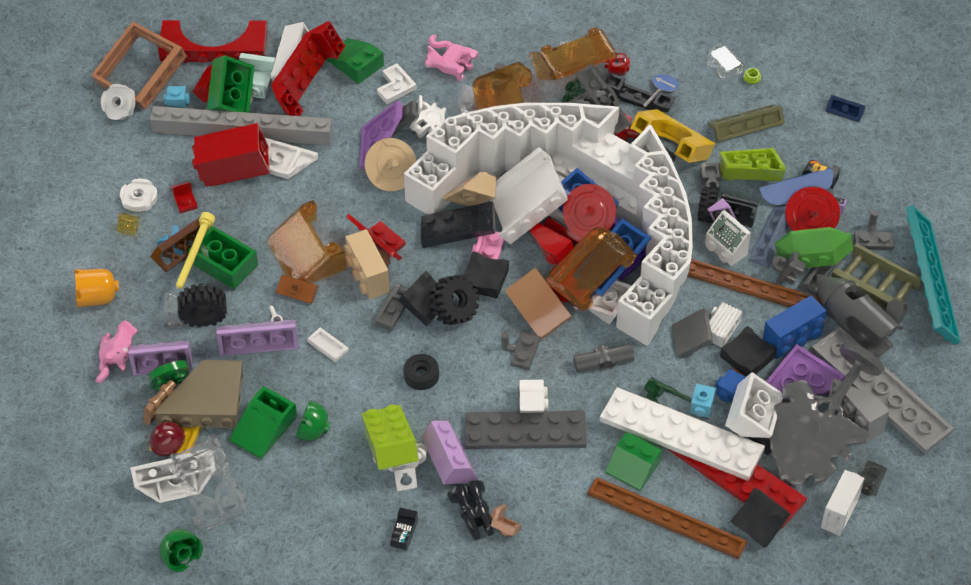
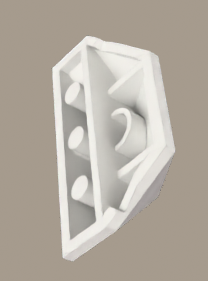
M212 450L131 467L134 487L159 503L200 494L216 470Z

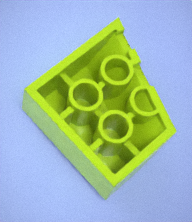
M774 148L719 152L720 172L722 178L726 180L782 181L786 171L784 163Z

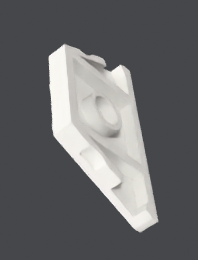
M265 138L269 145L270 174L289 179L318 159L317 152Z

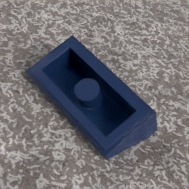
M831 95L825 112L860 122L866 106Z

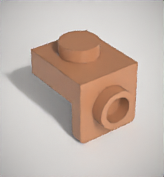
M503 504L493 510L491 527L500 530V533L505 536H514L519 533L522 525L504 517L507 505Z

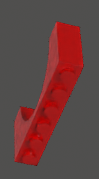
M162 20L160 36L182 47L187 55L183 63L213 62L214 59L224 55L239 60L241 53L266 56L268 27L267 20H249L247 29L239 38L225 45L210 47L198 45L187 39L182 33L180 20ZM158 47L159 59L164 61L169 52Z

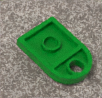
M174 361L152 370L148 374L150 389L159 391V388L163 384L166 385L169 380H172L175 385L181 384L189 375L187 361Z

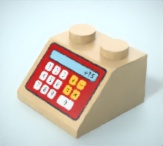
M479 172L459 183L443 196V200L464 206L486 203L495 198L496 177L489 175L487 172Z

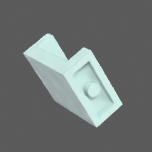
M241 53L240 61L255 65L251 96L265 99L272 83L271 73L275 58Z

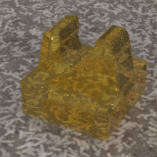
M121 212L118 215L117 232L135 236L139 226V217Z

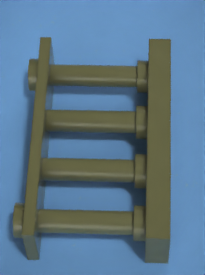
M857 243L854 245L852 256L855 258L844 271L836 267L832 273V277L854 280L856 285L885 312L887 311L886 306L889 301L895 299L903 300L911 288L919 291L922 284L921 278L917 274L898 266ZM862 261L871 267L862 279L859 280L851 274ZM879 270L888 276L876 289L870 286L868 282ZM896 279L904 283V286L893 298L884 292Z

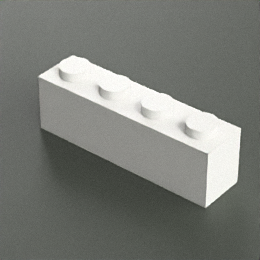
M304 22L285 26L271 73L272 81L275 80L305 33L309 31Z

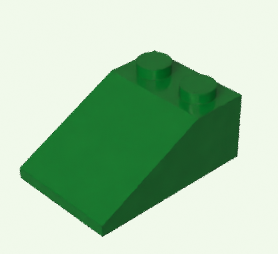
M351 38L343 41L346 47L338 59L326 58L328 62L358 84L384 66V56L381 50L371 43Z

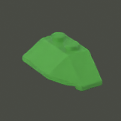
M831 227L791 231L780 240L775 241L777 256L785 257L788 260L795 251L799 253L798 260L806 263L805 268L836 265L854 250L851 233H844Z

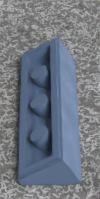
M786 206L773 208L748 261L770 267L776 255L775 241L785 236L789 227L785 216Z

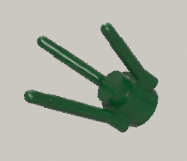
M651 377L644 387V390L648 392L646 397L658 404L660 403L655 397L662 396L664 391L692 402V398L663 384L654 377Z

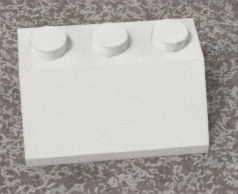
M750 373L737 386L725 426L741 437L770 438L777 420L774 406L782 402L783 393L754 373Z

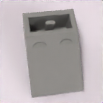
M832 380L829 396L836 392L842 381ZM851 386L841 403L843 416L849 418L852 422L854 421L862 429L867 430L869 437L864 442L867 443L884 433L889 410L877 397Z

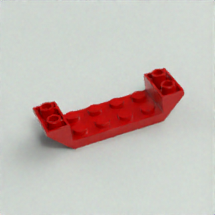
M330 21L305 33L271 84L276 100L288 116H301L304 110L298 101L326 58L338 59L346 47Z

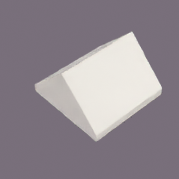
M616 280L602 297L593 296L585 307L610 325L618 314V300L632 285Z

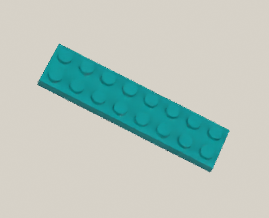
M914 205L906 207L908 215L906 219L911 227L910 235L915 244L913 249L918 257L917 265L922 273L920 278L925 286L924 295L929 303L928 311L933 319V322H931L932 327L946 341L948 340L952 344H959L961 339L932 222Z

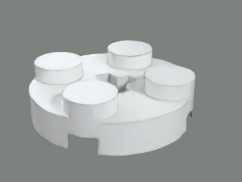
M122 84L109 86L110 88L104 91L101 97L102 110L108 115V118L113 120H124L127 117H131L135 107V92ZM120 98L121 103L118 106V104H115V102Z
M134 179L131 181L132 183L125 184L121 188V202L123 207L130 211H148L158 199L156 187L147 179Z

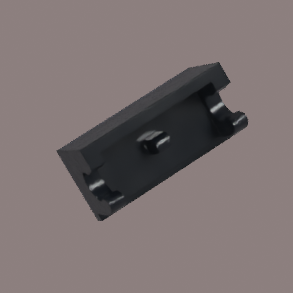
M722 193L721 199L723 198L729 204L736 220L741 225L752 228L757 214L758 202Z

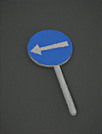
M665 74L655 76L652 82L658 90L643 104V107H646L657 96L659 91L673 92L677 90L679 86L678 81L672 76Z

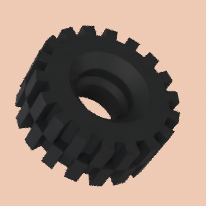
M463 275L441 278L433 284L435 287L430 290L433 295L429 296V300H432V304H429V306L434 308L432 314L434 316L438 315L437 320L443 321V324L455 325L465 323L473 319L472 316L477 313L475 309L479 308V304L476 303L479 300V296H476L475 293L478 290L477 288L473 289L474 283L472 281L468 282L469 278L462 277ZM453 293H456L458 296V307H455L452 302Z
M200 283L199 286L194 284L191 285L190 289L188 287L184 288V292L181 291L177 297L178 316L185 325L189 323L190 327L194 325L206 327L211 324L215 326L217 322L221 323L223 318H226V295L216 285L212 287V284H207V286H203V283Z

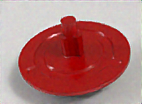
M584 184L576 187L567 196L568 200L563 206V218L566 226L574 235L583 239H595L603 236L611 229L616 218V205L613 197L606 189L595 184Z
M806 187L798 190L790 197L785 210L786 221L792 231L827 227L835 229L840 219V207L836 198L829 191L820 187Z

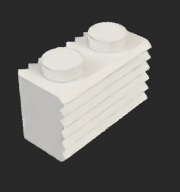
M721 302L718 308H713L709 322L713 343L723 347L741 322L742 311Z

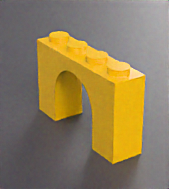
M658 109L637 112L631 125V129L640 134L649 125H652L657 136L665 137L679 144L675 155L688 163L707 160L716 144Z

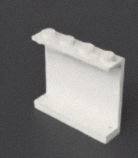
M540 147L496 180L495 198L490 201H493L495 205V210L503 228V231L498 235L509 244H512L568 200L551 157Z

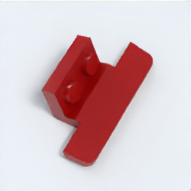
M349 213L346 215V218L355 224L359 231L367 229L374 244L379 249L384 250L389 257L393 256L398 261L402 259L396 252L406 245V241L383 222L379 221L368 229Z

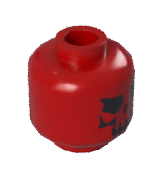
M611 52L608 58L604 60V68L607 69L608 74L611 72L618 76H624L626 72H629L630 58H627L625 53Z

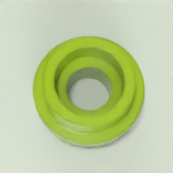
M749 68L744 73L743 78L749 84H757L761 80V74L758 69Z

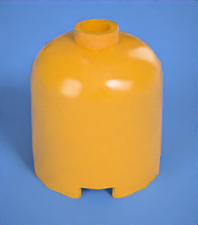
M74 269L77 308L107 305L114 300L115 292H119L118 280H114L111 271L108 269Z

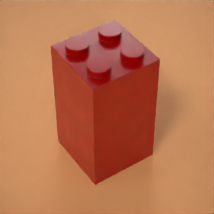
M258 123L194 137V145H192L194 159H192V165L195 170L197 169L199 179L204 182L205 186H216L270 174L269 145Z

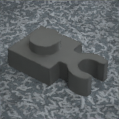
M719 163L701 164L702 182H706L705 188L709 189L713 186L719 192V182H721Z

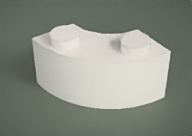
M520 380V413H544V410H548V389L544 387V381Z

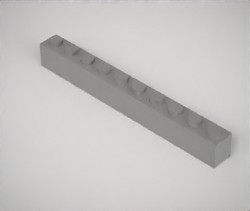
M153 106L150 117L152 133L201 136L258 123L265 138L278 142L331 145L333 135L331 118Z

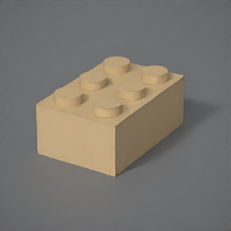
M367 229L345 236L346 245H344V249L347 254L345 261L348 267L353 268L352 274L355 281L359 280L360 282L359 287L362 295L366 294L370 300L390 293L389 270Z

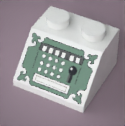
M723 210L706 233L705 244L707 249L714 251L723 263L727 262L732 266L748 255L751 232Z

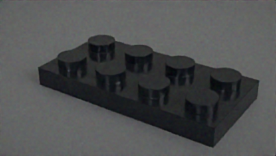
M493 201L421 216V245L423 248L495 234V205Z

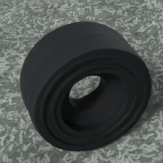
M413 355L404 364V380L413 389H430L439 380V365L430 355ZM420 369L427 371L425 375H418L416 372Z

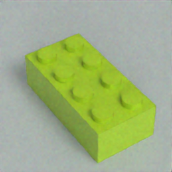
M393 404L388 405L386 408L370 409L361 413L365 436L379 470L419 461L416 440L401 405Z

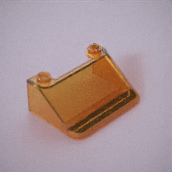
M516 62L477 77L472 85L477 110L493 106L524 103L521 88L528 87L531 84V70L522 63Z
M314 200L301 205L267 238V243L286 276L311 284L347 270L343 248L334 242L324 246L311 225V222L317 220V205Z
M595 227L548 274L545 281L579 310L584 311L593 305L590 295L619 265L625 268L631 266L637 255L618 234L602 227Z

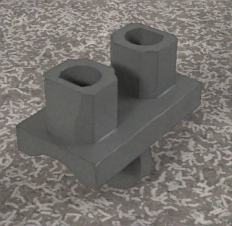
M794 251L788 260L781 256L774 257L771 265L775 271L781 272V275L776 280L777 283L782 284L783 281L794 284L798 274H802L806 263L798 260L799 253Z

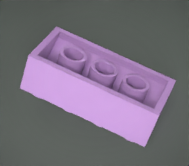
M296 320L226 325L217 328V339L221 356L299 349Z

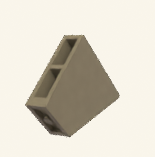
M202 360L156 410L157 426L163 422H174L180 427L185 428L196 426L204 428H236L239 419L243 382L242 361Z

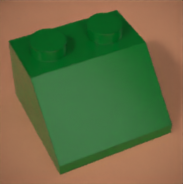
M626 432L616 446L605 473L641 491L660 464L662 450Z

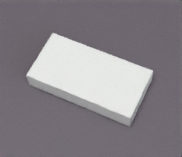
M321 327L307 339L309 344L335 363L349 351L347 346Z

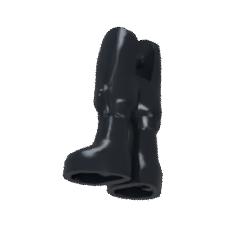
M474 480L466 485L468 494L474 502V507L469 503L463 484L452 488L447 496L450 502L460 505L461 518L464 520L474 540L480 539L477 528L483 526L487 536L493 535L489 507L482 497V494L485 492L483 481Z

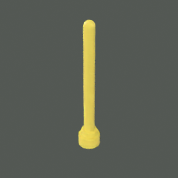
M209 212L201 213L199 218L200 228L176 283L178 289L183 288L205 233L215 222V216Z

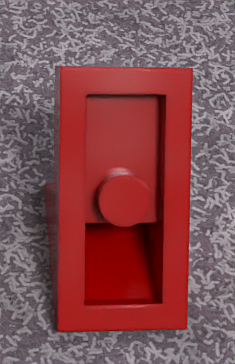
M186 181L170 186L180 214L198 209L190 182Z

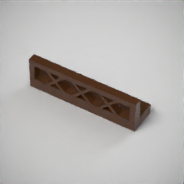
M199 218L158 245L150 257L165 273L188 257L189 253L187 251L191 246H186V240H195L200 228ZM174 249H181L183 255L174 254ZM161 258H170L171 264L167 265Z

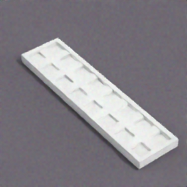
M618 387L600 416V422L629 432L749 481L765 449L764 445Z

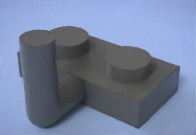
M876 210L871 211L868 224L869 231H855V244L857 243L870 250H893V232L877 231L876 223L879 213Z
M503 332L501 334V348L514 353L511 366L530 370L541 336L522 332L518 344L513 345L509 344V333Z

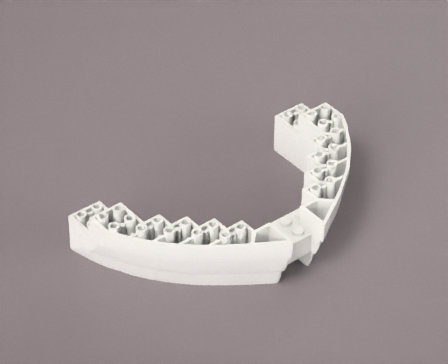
M519 103L493 106L449 117L443 120L426 136L427 152L404 173L405 201L428 215L441 212L450 203V201L443 200V196L459 183L467 180V178L473 177L479 172H487L497 179L504 171L508 172L538 147L551 157L558 175L566 178L578 168L597 185L606 189L619 202L616 209V217L619 219L623 218L651 237V240L647 243L646 258L642 261L641 276L618 300L616 328L646 346L649 345L659 328L661 320L671 309L680 286L686 281L692 255V217L687 195L674 164L652 125H649L629 144L614 135L615 125L618 123L619 107L578 103Z

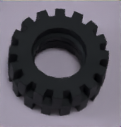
M702 188L698 208V221L713 223L708 208L717 202L718 190Z

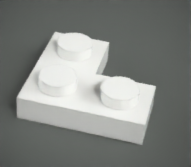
M395 64L382 71L383 77L389 83L378 88L377 94L386 104H389L417 90V85L398 64Z

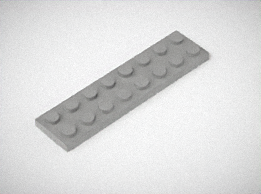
M838 327L813 345L811 351L819 359L846 376L853 365L840 354V347L844 342H851L862 348L864 347L844 329ZM885 366V369L879 376H873L860 371L851 386L877 397L889 410L887 421L921 452L926 454L953 433L954 428Z

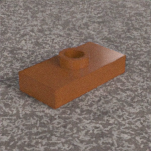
M282 275L276 293L312 304L318 286Z

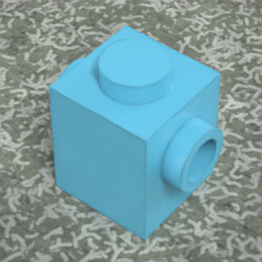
M168 86L167 94H164V104L172 108H187V104H190V94L186 92V86Z
M696 384L690 414L697 417L710 418L716 388Z

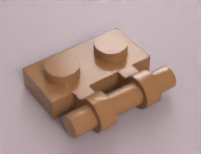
M169 380L166 385L163 384L159 388V393L155 397H151L148 405L144 408L143 422L147 425H150L156 419V410L174 391L175 383L172 380Z

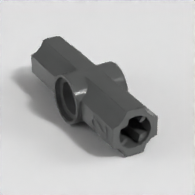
M630 344L612 348L601 345L595 348L593 352L573 356V361L577 373L594 369L603 371L602 369L605 368L612 369L617 364L634 361L635 357L632 345Z

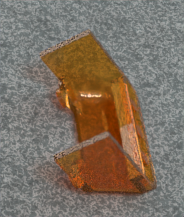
M594 27L588 29V33L581 38L557 47L546 45L540 48L541 51L529 53L538 79L557 80L577 73L589 64L595 66L616 58L615 48L603 30Z

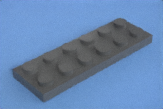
M544 411V413L465 412L466 449L586 448L587 445L585 411Z

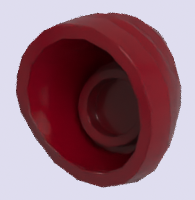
M174 422L161 423L152 431L150 436L151 450L159 456L175 454L185 442L184 430Z

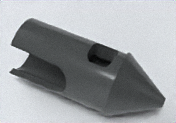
M823 275L816 277L821 304L826 310V314L836 321L861 346L876 357H879L894 346L886 336L893 330H902V326L862 291L854 280Z

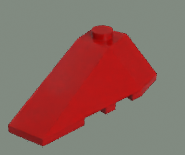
M537 223L528 230L529 235L550 265H556L561 269L577 270L582 266L571 240L540 223Z

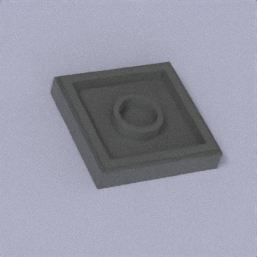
M704 308L672 324L676 352L679 358H684L713 343L708 312Z

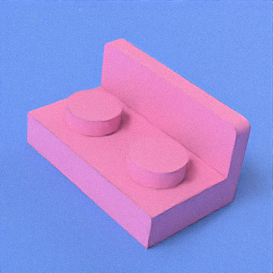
M496 231L495 234L477 237L478 242L477 244L474 243L472 252L480 253L491 259H499L505 240L498 235L500 232Z

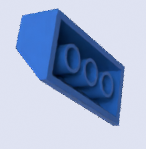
M622 218L573 277L581 288L589 290L593 296L602 297L647 245L651 237Z

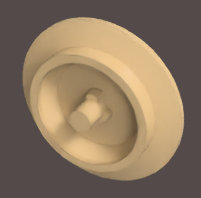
M386 138L377 141L368 150L364 164L365 172L368 179L377 188L384 191H398L404 188V173L417 160L413 150L405 142L395 138Z

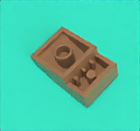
M536 267L505 290L537 336H541L540 339L546 337L572 318Z

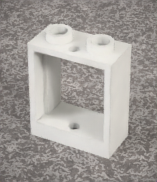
M844 471L825 508L821 525L822 529L841 536L860 498L864 482L863 477L854 472Z

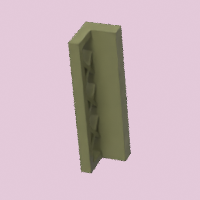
M771 104L707 123L709 128L714 129L715 139L719 142L784 124L785 121L782 107Z

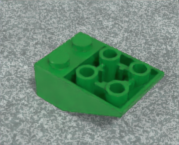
M262 386L251 399L229 441L262 459L297 418L296 404Z

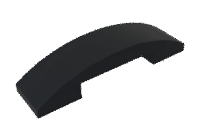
M609 72L604 83L613 89L618 99L643 107V104L653 95L650 92L626 84V78ZM659 91L657 96L643 108L669 112L676 97Z

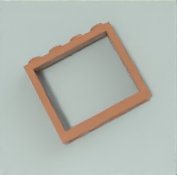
M132 22L125 29L120 39L115 42L110 52L105 55L100 65L95 68L91 76L98 85L108 90L109 86L113 84L106 79L139 36L168 51L169 55L138 96H135V105L146 110L187 55L182 47Z

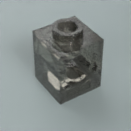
M868 460L861 474V477L864 478L861 492L865 495L877 496L887 468Z

